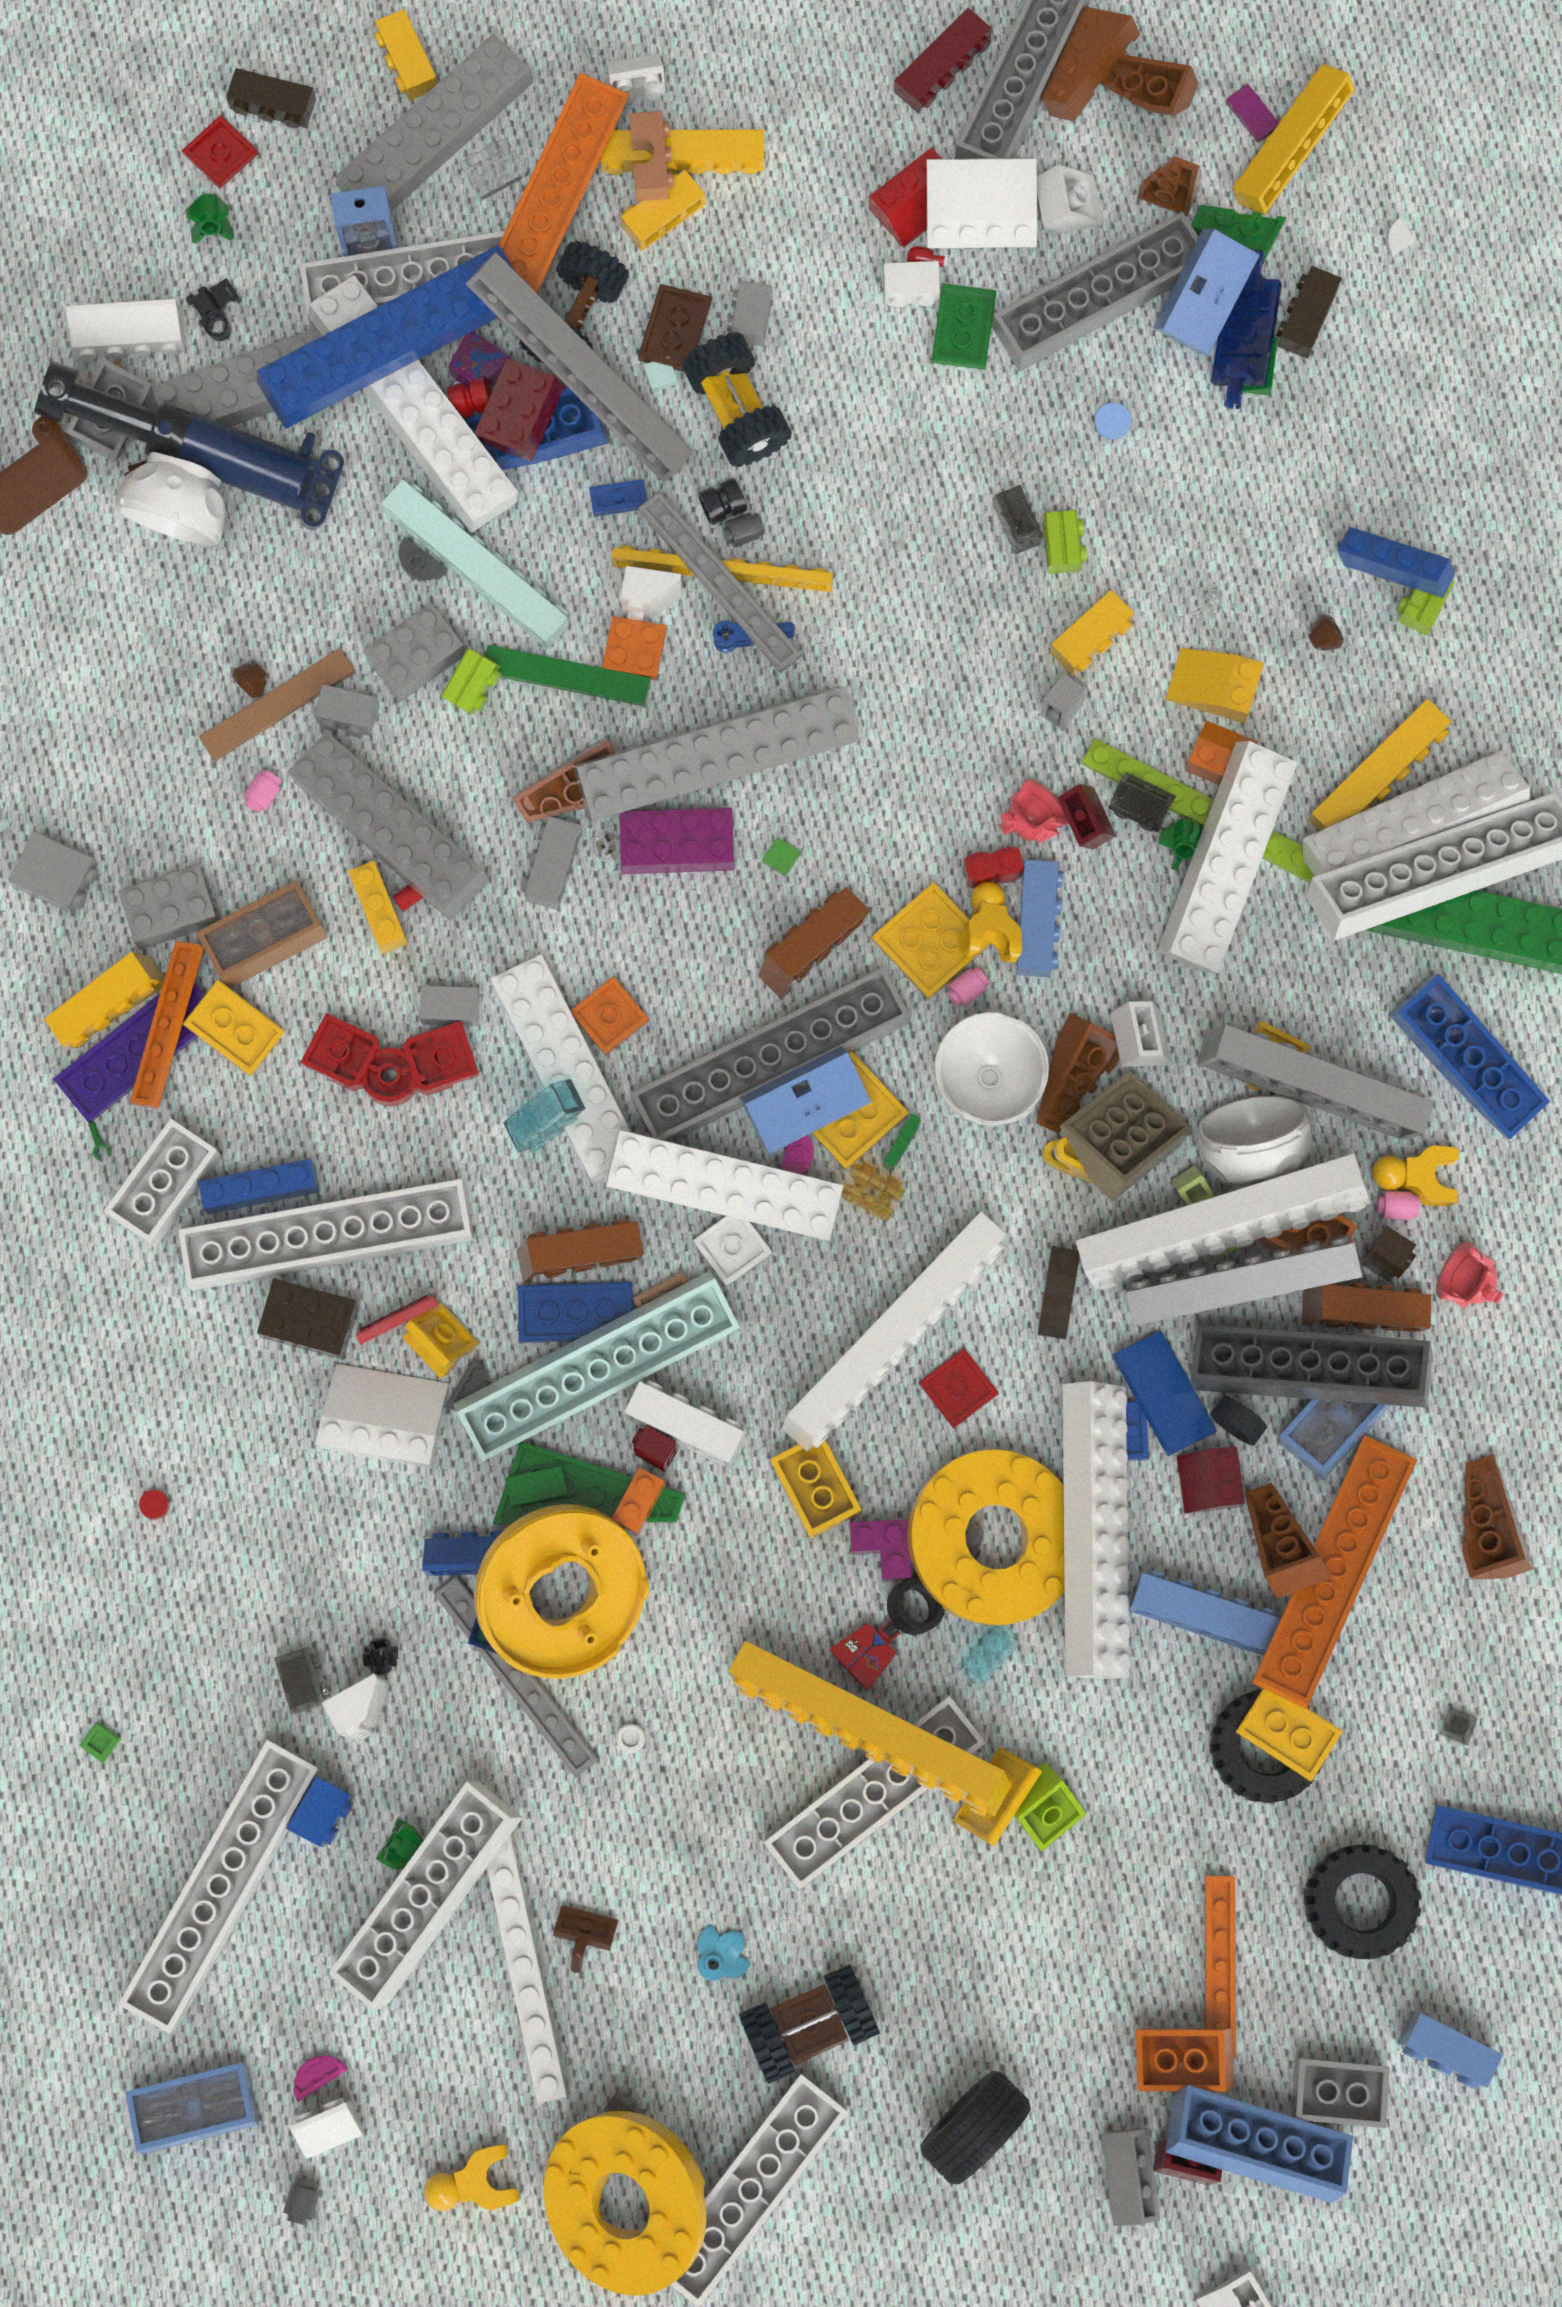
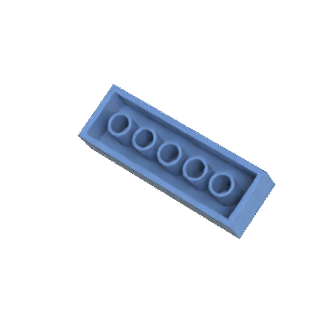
M1149 1570L1148 1573H1142L1138 1577L1129 1606L1130 1612L1262 1656L1265 1655L1281 1619L1277 1617L1278 1612L1261 1607V1610L1258 1611L1249 1608V1602L1233 1598L1230 1601L1221 1599L1222 1594L1214 1590L1205 1589L1202 1592L1194 1590V1584L1177 1579L1174 1583L1165 1580L1166 1575Z
M1186 2085L1173 2096L1165 2152L1333 2203L1347 2194L1353 2136Z

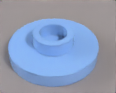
M1105 404L1099 408L1095 415V428L1101 436L1107 439H1119L1129 431L1131 415L1127 408L1121 404Z

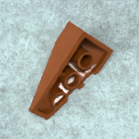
M1124 55L1120 61L1117 60L1109 70L1110 75L1107 79L1099 83L1149 112L1171 116L1190 107L1199 85L1190 65Z
M1173 156L1141 182L1137 198L1175 213L1183 212L1188 217L1201 185L1200 165Z
M606 737L584 749L512 797L526 822L585 809L572 765L615 753Z
M1072 1013L1069 1014L1056 1041L1048 1073V1081L1036 1121L1037 1124L1059 1133L1061 1125L1080 1109L1079 1101L1088 1091L1093 1094L1098 1088L1095 1082L1104 1072L1111 1073L1120 1059L1114 1034Z
M1494 1454L1466 1463L1464 1494L1466 1507L1463 1517L1465 1530L1462 1553L1470 1578L1505 1579L1533 1570L1524 1536Z

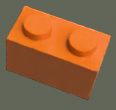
M638 1468L612 1519L626 1530L639 1536L666 1486L665 1481Z

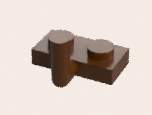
M561 1905L553 1936L575 1942L570 1965L572 1972L578 1973L582 1970L587 1945L608 1951L611 1950L618 1920Z

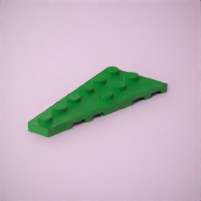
M520 1442L508 1477L562 1466L568 1495L511 1507L507 1485H505L493 1525L512 1524L530 1512L561 1504L586 1506L612 1518L633 1477ZM664 1488L646 1523H677L685 1494Z

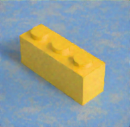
M405 9L376 20L377 32H374L373 35L378 47H384L387 55H384V59L389 70H395L398 76L394 80L400 94L405 92L409 101L427 94L438 84L437 78Z
M686 170L680 174H673L674 188L668 189L669 199L641 201L636 206H629L621 216L622 229L641 252L706 205L705 193Z
M1110 590L1051 644L1050 654L1071 675H1074L1078 670L1082 673L1093 663L1092 658L1098 652L1104 654L1113 645L1112 639L1118 634L1121 636L1125 635L1132 628L1134 612Z
M375 861L348 870L381 954L407 945V940Z

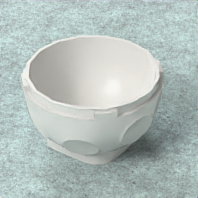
M150 452L147 463L125 476L117 488L114 504H116L115 509L129 520L164 535L204 546L218 545L224 530L226 507L222 494L219 491L221 480L213 473L195 463L156 452Z
M1255 1096L1235 1100L1220 1106L1199 1122L1197 1133L1199 1148L1206 1166L1216 1177L1228 1183L1233 1191L1299 1171V1168L1309 1155L1313 1143L1311 1118L1305 1106L1294 1099L1281 1096Z

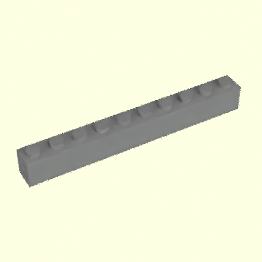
M495 252L482 263L465 284L662 482L676 474L693 453L685 441L679 438L667 426L666 422L588 346L586 341L581 339L568 326L565 320L556 314L548 303L504 259Z

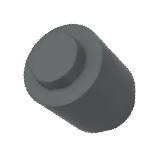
M748 513L725 521V528H722L725 542L727 544L731 543L735 548L758 540L759 536L765 534V530L759 514L752 515Z
M296 2178L294 2185L291 2184L283 2213L288 2214V2221L302 2225L305 2224L306 2219L312 2221L320 2194L317 2191L318 2183Z

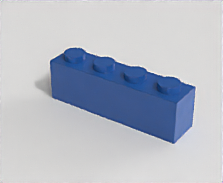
M1349 527L1338 548L1340 558L1346 567L1444 598L1455 576L1449 558Z
M311 1159L198 1181L202 1207L208 1215L320 1192L315 1165Z

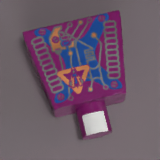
M472 331L465 335L449 363L450 375L456 379L451 385L463 382L468 386L469 381L486 376L492 388L498 380L506 359L511 360V358Z

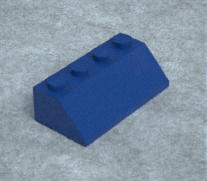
M490 1531V1536L478 1537V1532H462L461 1537L449 1538V1533H433L432 1538L425 1539L422 1571L427 1576L477 1574L486 1552L503 1531Z

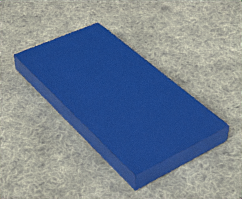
M633 1283L518 1285L519 1343L573 1342L633 1311Z
M1162 1331L1112 1355L1167 1457L1217 1432Z

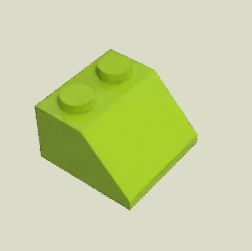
M1046 1762L1038 1767L1042 1773L1013 1816L1041 1852L1086 1815V1812L1064 1781Z

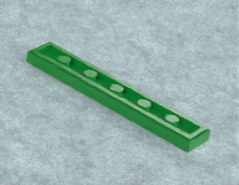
M488 645L485 657L501 666L499 669L501 678L643 707L646 704L651 682L649 677Z

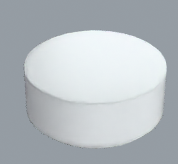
M635 1724L622 1726L616 1735L618 1747L623 1752L629 1754L639 1752L646 1741L644 1731Z

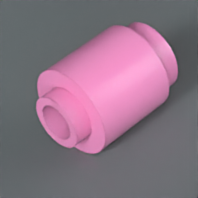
M262 770L260 774H256L243 795V798L246 800L245 806L256 813H259L260 810L266 812L280 791L279 785L282 781L267 770Z
M975 967L972 970H966L947 985L949 991L946 994L955 1006L960 1004L962 1007H966L983 994L990 983L984 973L978 967Z
M1384 1190L1382 1196L1377 1197L1376 1211L1381 1213L1382 1219L1411 1220V1217L1417 1218L1419 1215V1195H1413L1412 1192Z

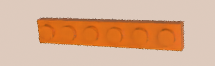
M179 941L174 943L130 1098V1103L136 1106L159 1109L204 949L199 944Z
M1205 1876V2028H1232L1233 2058H1236L1235 1876Z

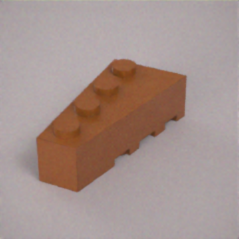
M1086 6L1083 7L1041 98L1050 116L1070 121L1076 120L1094 96V90L1098 84L1107 79L1110 75L1109 70L1114 63L1123 58L1126 54L1125 49L1130 42H1135L1139 37L1140 33L1132 16Z
M847 887L839 893L836 891L831 893L824 901L825 905L821 909L814 908L804 918L805 922L801 926L796 924L791 927L785 934L786 938L782 942L778 943L775 941L765 951L766 958L758 976L781 1000L789 993L788 989L794 980L800 983L807 976V973L814 966V961L820 964L834 948L832 946L833 943L839 946L865 922L870 910Z
M619 1219L611 1222L612 1225L601 1227L600 1223H594L584 1226V1230L573 1231V1228L569 1227L559 1229L553 1235L546 1236L545 1232L528 1235V1239L517 1250L523 1284L533 1282V1277L541 1274L550 1279L566 1273L567 1269L571 1268L572 1272L575 1273L595 1268V1263H599L600 1268L638 1261L644 1255L638 1222Z
M1340 1282L1318 1286L1303 1292L1302 1326L1312 1327L1315 1323L1326 1322L1327 1328L1347 1327L1350 1326V1323H1354L1355 1329H1376L1377 1325H1381V1330L1422 1332L1431 1329V1294H1422L1421 1289L1405 1288L1404 1292L1394 1291L1393 1286L1386 1285L1377 1286V1289L1367 1288L1365 1283H1351L1350 1287L1340 1286Z
M1272 1482L1245 1492L1264 1577L1276 1598L1331 1579L1332 1577L1321 1557L1312 1546Z

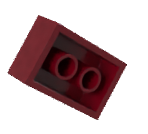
M507 358L474 434L484 445L532 462L565 386L555 375Z

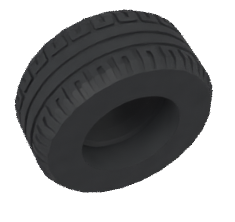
M991 2071L970 2088L932 2128L920 2145L922 2156L929 2161L933 2168H936L940 2175H943V2178L948 2183L961 2184L979 2170L1015 2133L1031 2110L1029 2099L1002 2072Z

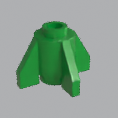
M203 194L186 209V218L195 222L191 233L193 243H198L204 237V234L215 235L219 233L220 236L230 241L234 238L233 228L226 217L229 214L228 205L219 196Z
M1191 818L1180 819L1160 833L1158 844L1172 848L1175 854L1171 869L1177 871L1182 859L1188 860L1193 857L1202 834V826L1198 821Z
M398 1818L395 1821L393 1833L390 1835L385 1847L382 1848L376 1857L378 1861L392 1869H404L424 1841L415 1827Z

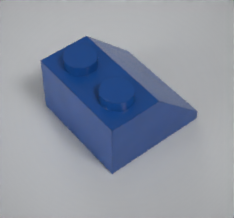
M316 1776L286 1829L319 1847L324 1848L326 1843L331 1845L339 1832V1829L336 1828L337 1823L341 1817L346 1819L354 1806V1803L351 1802L353 1795Z

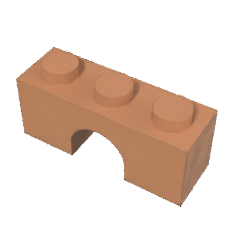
M662 111L629 113L632 150H645L653 155L646 163L633 164L636 201L669 199L668 189L674 188L672 172H667L666 163H672L670 146L665 147L664 138H670L668 121H663Z

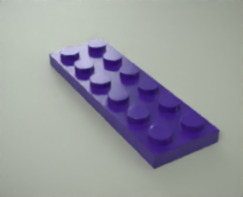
M195 983L183 1023L205 996ZM160 994L53 1078L89 1124L134 1088ZM184 1025L181 1027L174 1056L198 1038L197 1035Z

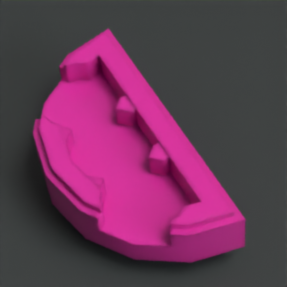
M808 1135L787 1145L781 1165L782 1170L802 1175L808 1172L813 1162L814 1148Z
M317 2056L307 2060L298 2069L294 2079L293 2092L297 2102L345 2073L349 2068L341 2060L333 2056Z

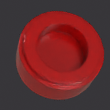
M150 1490L145 1492L140 1498L139 1509L145 1517L157 1520L167 1514L169 1500L161 1491Z

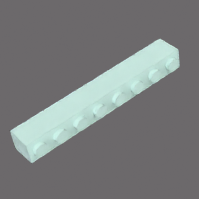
M402 480L381 502L383 512L548 650L569 627L566 610L559 604L552 605L546 600L547 595L539 587L535 586L532 588L528 585L526 577L517 569L513 571L505 565L506 561L497 552L491 554L485 549V543L475 534L471 537L466 533L464 525L454 517L452 519L448 518L444 514V509L436 501L432 500L429 502L423 497V491L416 484L412 483L409 485Z

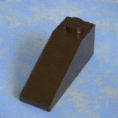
M1056 1246L1051 1247L1038 1328L1039 1336L1066 1340L1080 1257L1078 1250Z

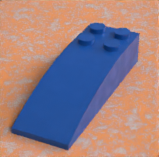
M569 388L563 389L532 462L489 447L483 443L482 445L500 469L507 470L560 458L608 444L610 441L607 426ZM477 414L472 418L464 420L473 433L476 431L482 414Z
M1439 974L1427 977L1389 1013V1016L1435 1068L1508 1140L1550 1102Z
M1437 1805L1425 1864L1562 1896V1833Z

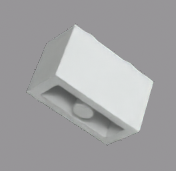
M939 261L884 263L885 304H891L893 307H904L912 303H918L920 306H931L934 303H939Z

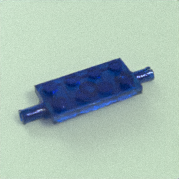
M1256 249L1255 252L1260 256L1217 338L1211 382L1214 386H1227L1224 406L1229 409H1233L1234 404H1236V409L1242 407L1244 386H1267L1282 283L1279 279L1263 277L1261 271L1265 253Z

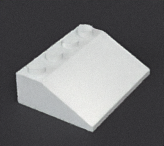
M1036 158L927 159V248L1037 247Z
M336 1364L321 1415L316 1445L320 1449L433 1468L449 1383Z

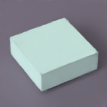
M656 362L643 365L652 392L678 384L673 367Z

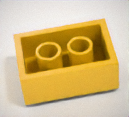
M826 1440L818 1449L813 1446L807 1452L798 1444L770 1459V1463L810 1540L862 1514V1509Z

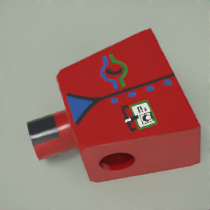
M889 1620L878 1631L867 1623L831 1647L829 1652L868 1692L895 1657L896 1652L889 1644L901 1632Z

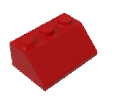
M932 147L869 196L870 212L903 248L926 231L927 159H942Z

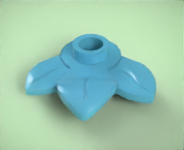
M711 1925L701 1932L697 1942V1948L701 1955L698 1961V1971L704 1979L716 1981L723 1976L734 1979L742 1976L748 1970L750 1963L740 1956L744 1948V1935L742 1932L731 1931L720 1936ZM709 1961H716L718 1968L716 1970L710 1969L708 1967Z

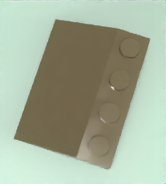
M1129 1071L1066 1120L1060 1128L1091 1182L1113 1202L1176 1151L1193 1127L1136 1075Z

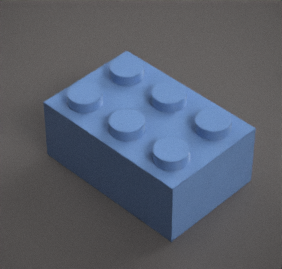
M1412 2012L1398 2042V2045L1404 2047L1403 2054L1422 2062L1426 2058L1431 2061L1429 2067L1449 2076L1453 2072L1458 2075L1456 2081L1478 2090L1479 2086L1488 2088L1503 2054L1420 2012Z

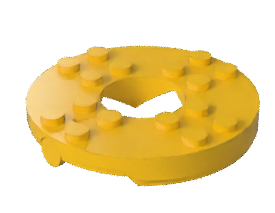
M997 1449L982 1450L963 1455L947 1463L937 1470L923 1485L914 1501L909 1517L907 1532L908 1551L921 1582L931 1596L943 1606L944 1610L958 1618H963L973 1623L992 1626L1010 1625L1041 1614L1051 1607L1065 1592L1064 1485L1048 1468L1020 1453ZM1000 1506L1008 1508L1019 1519L1022 1530L1021 1555L1016 1563L1010 1567L991 1569L982 1566L970 1554L966 1545L965 1531L970 1518L977 1510L983 1507Z
M574 1504L553 1505L535 1510L519 1518L495 1539L486 1552L477 1573L474 1606L484 1637L508 1664L529 1675L562 1679L593 1671L619 1653L622 1644L627 1640L640 1617L644 1600L649 1596V1583L637 1545L626 1530L614 1519L586 1506ZM575 1561L583 1566L589 1575L590 1590L588 1598L581 1609L570 1617L559 1620L546 1619L539 1615L533 1608L529 1595L533 1584L543 1575L553 1572L556 1567L565 1562Z
M608 2111L578 2123L569 2129L556 2143L547 2162L544 2176V2204L551 2231L567 2259L593 2283L606 2290L623 2295L639 2296L658 2292L677 2281L688 2271L700 2251L705 2235L706 2205L703 2193L705 2186L703 2175L685 2144L660 2122L636 2112ZM611 2173H623L633 2178L643 2189L649 2203L650 2212L647 2227L643 2232L617 2228L604 2221V2216L599 2211L602 2190Z

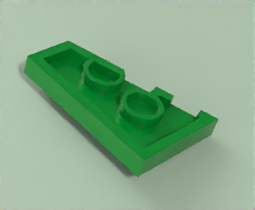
M1201 205L1191 226L1198 236H1200L1203 228L1215 229L1259 254L1257 262L1263 265L1285 223L1286 217L1277 216L1276 219L1262 217L1261 213L1252 212L1251 215L1236 213L1234 209Z

